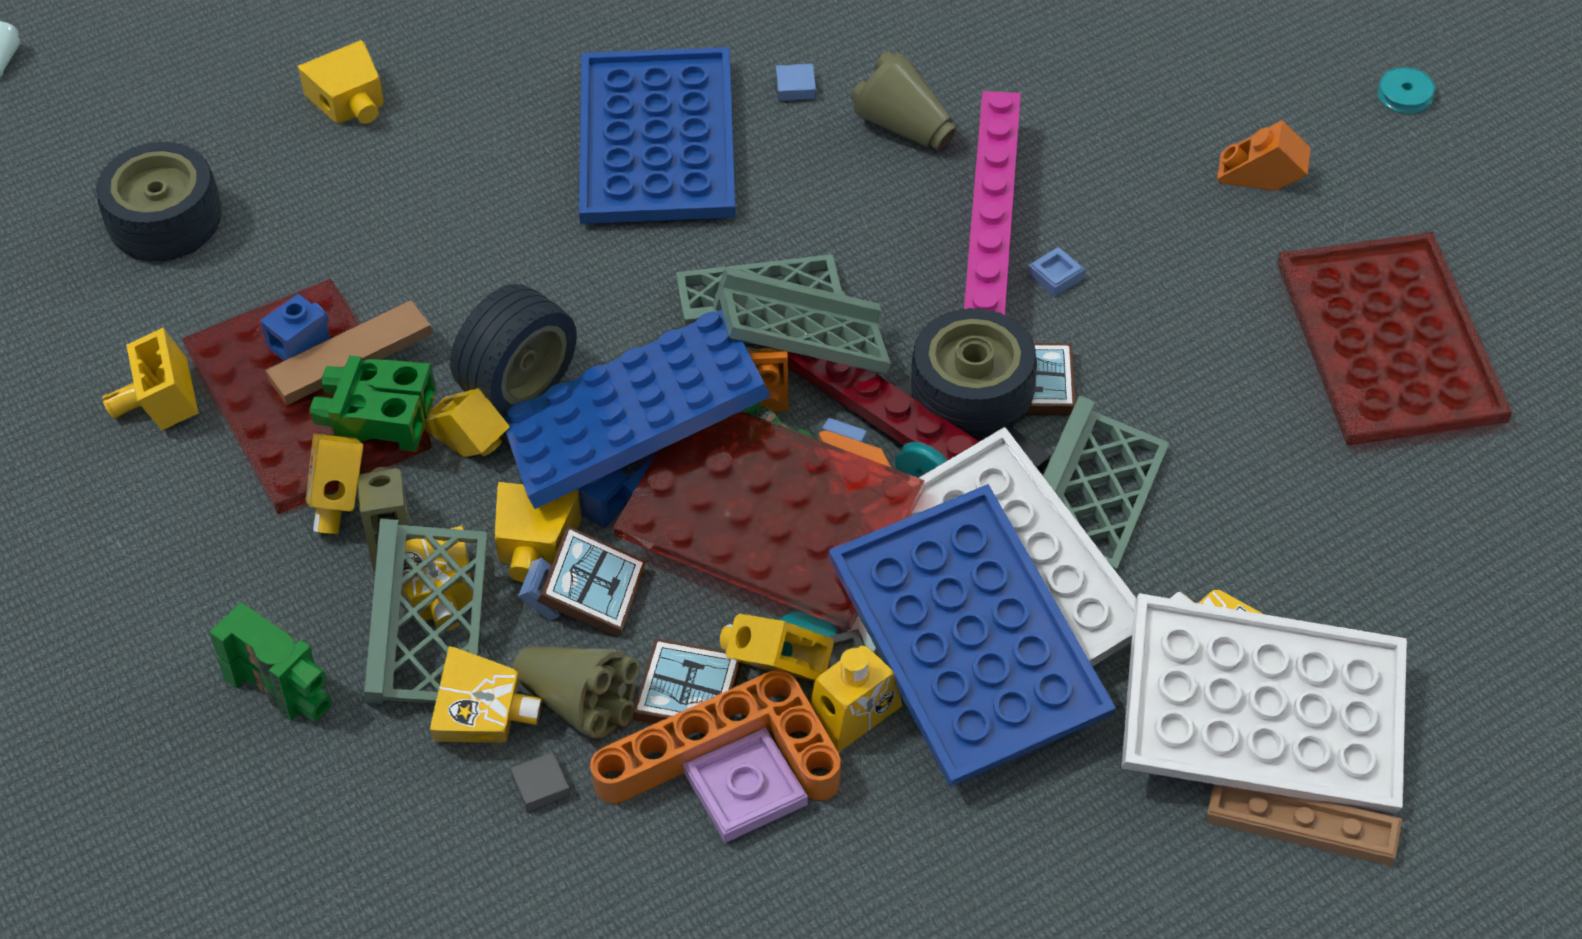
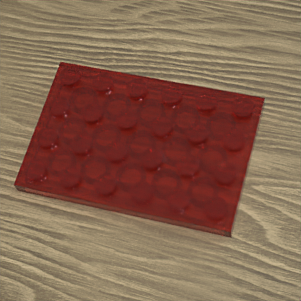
M1433 232L1280 252L1278 254L1277 266L1347 446L1509 423L1512 411Z
M331 278L182 338L188 356L277 514L306 502L313 433L335 436L332 427L313 423L310 407L314 397L333 398L334 394H325L322 388L286 405L269 382L266 374L267 369L283 362V360L267 348L260 320L295 295L300 294L311 304L317 303L324 309L329 318L327 327L330 339L358 326V321ZM424 429L416 452L401 450L399 443L379 439L360 441L363 444L359 475L370 473L378 467H389L432 448L429 435ZM329 481L325 485L324 494L338 489L339 481Z
M740 411L658 450L613 526L616 537L851 630L858 617V613L828 559L829 550L910 517L925 490L924 480Z

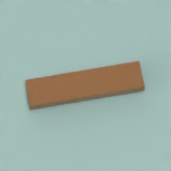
M410 300L267 369L266 374L269 382L285 404L289 405L323 388L322 375L326 366L345 367L349 355L360 356L362 361L367 359L381 360L432 335L431 325Z
M1214 784L1206 822L1393 867L1402 819L1337 803L1301 799Z

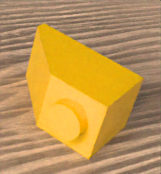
M477 388L445 396L430 410L428 419H425L424 431L463 457L477 454L486 456L502 443L500 436L510 426L488 398Z

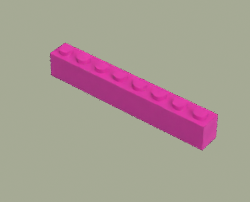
M982 91L964 309L984 308L1005 315L1021 93Z

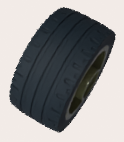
M167 141L137 145L134 148L123 151L116 158L114 157L103 168V172L100 173L96 187L97 201L105 228L116 247L125 254L135 258L160 261L189 254V252H193L195 249L200 248L202 244H205L212 234L214 235L220 223L221 201L213 172L203 155H200L198 151L187 145Z
M510 284L509 286L501 287L484 298L471 311L465 322H463L461 329H459L451 349V375L464 391L479 388L500 415L507 416L509 408L521 401H530L546 393L550 387L560 383L571 364L576 349L577 330L575 322L560 306L530 287L522 284Z
M962 308L946 312L944 315L941 314L938 318H934L919 333L912 353L911 388L913 398L931 413L946 419L971 437L977 438L992 435L1004 427L1008 430L1010 427L1015 426L1030 408L1036 387V350L1030 334L1013 318L1011 319L1000 312L984 308Z

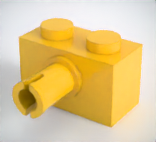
M164 328L126 345L133 383L102 396L103 404L113 419H117L121 415L142 406L157 426L164 430L199 413L187 357Z

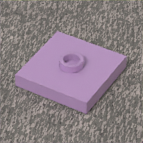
M766 728L683 764L685 776L724 843L808 805V796Z

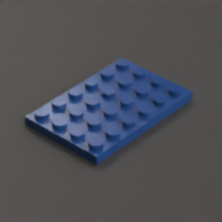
M730 47L582 53L579 177L580 224L735 218Z
M721 309L717 312L705 313L696 322L679 330L667 331L658 340L650 344L629 349L620 358L605 365L594 366L588 369L584 375L570 382L556 384L550 387L546 393L530 401L518 402L509 408L507 416L502 417L510 426L506 430V434L526 494L533 508L536 509L771 396L743 341L729 338Z
M989 484L829 550L828 559L881 659L894 672L895 685L949 787H953L1114 715L1115 705Z

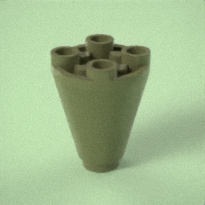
M886 51L877 60L874 66L876 71L868 81H861L853 89L850 99L855 102V113L869 122L924 147H933L937 151L942 150L952 140L957 131V127L952 124V117L910 59L902 53L894 55L890 51Z
M528 646L523 648L516 656L513 669L518 671L521 685L537 698H542L544 704L584 735L591 738H603L613 732L618 725L625 727L632 721L635 706L633 697L636 688V678L640 671V663L636 658L628 656L617 649L561 646Z

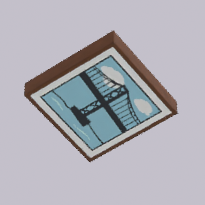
M1034 343L1037 357L1036 387L1030 408L1025 415H1071L1076 404L1072 343Z
M567 526L561 536L537 602L618 637L623 630L646 561Z
M655 638L633 709L634 720L655 724L736 687L742 663L727 658L726 651Z

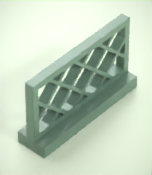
M833 254L726 266L766 277L783 275L786 277L783 281L799 282L808 287L845 295L844 291L841 290ZM725 267L676 272L684 327L696 322L705 313L717 312L714 309V298L712 296L718 290ZM827 269V272L820 278L807 274L810 271ZM704 284L707 287L698 292L686 285ZM743 341L744 345H746V344H754V343H750V342H745V341Z
M725 267L713 304L715 310L719 311L722 309L729 338L887 374L891 363L877 325L882 312L879 303Z
M1079 395L1043 477L1076 520L1077 517L1094 513L1101 529L1086 533L1092 541L1107 537L1114 550L1112 559L1104 557L1116 571L1169 442L1092 411L1095 401ZM1093 427L1110 433L1115 442L1098 446L1091 433ZM1141 446L1156 452L1153 459L1138 463L1130 448ZM1120 451L1128 466L1112 470L1104 455ZM1094 458L1102 473L1085 477L1078 462ZM1072 475H1073L1074 478H1075V480L1070 481V480H1071V477H1072ZM1134 475L1141 489L1125 494L1117 479ZM1107 482L1115 497L1098 501L1090 486ZM1081 489L1088 504L1071 508L1064 493ZM1131 502H1135L1133 508L1130 504ZM1120 506L1128 521L1111 525L1103 510ZM1122 533V535H1121V537H1120V540H1119V538H1118V536H1117L1116 534Z
M380 519L364 689L365 703L383 704V700L436 704L440 685L435 680L443 674L445 663L430 675L415 656L432 642L447 656L448 647L439 636L456 622L470 635L469 643L461 650L477 655L487 532L398 525V520ZM406 538L425 539L435 552L416 565L405 553ZM436 540L447 542L441 546ZM458 542L477 543L476 558L462 569L447 553ZM441 556L456 574L437 588L422 571ZM405 562L411 571L403 577ZM475 568L473 582L467 574ZM417 576L432 594L413 608L401 593L402 587ZM461 579L473 592V600L460 611H457L443 593ZM438 599L452 617L433 631L419 613ZM401 605L407 611V614L399 620ZM472 610L470 625L464 619V616ZM411 619H414L428 637L409 651L398 639V630ZM396 649H398L404 656L395 663ZM408 662L425 679L413 690L393 689L394 673ZM430 685L436 692L423 690Z

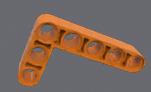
M774 670L601 748L592 757L590 769L596 795L606 803L616 804L684 774V763L766 728L806 795L813 800L823 801L833 797L840 788L841 760L835 746L796 679L786 671ZM776 695L787 697L782 702L769 700V698ZM734 714H743L747 716L745 719L741 721H731L727 719L728 717ZM796 731H803L809 734L802 739H794L789 736ZM692 733H702L706 735L704 738L700 740H690L686 738ZM655 751L664 754V756L655 760L645 758L647 754ZM815 768H825L830 771L824 776H815L810 773ZM610 771H620L623 773L615 779L603 777Z

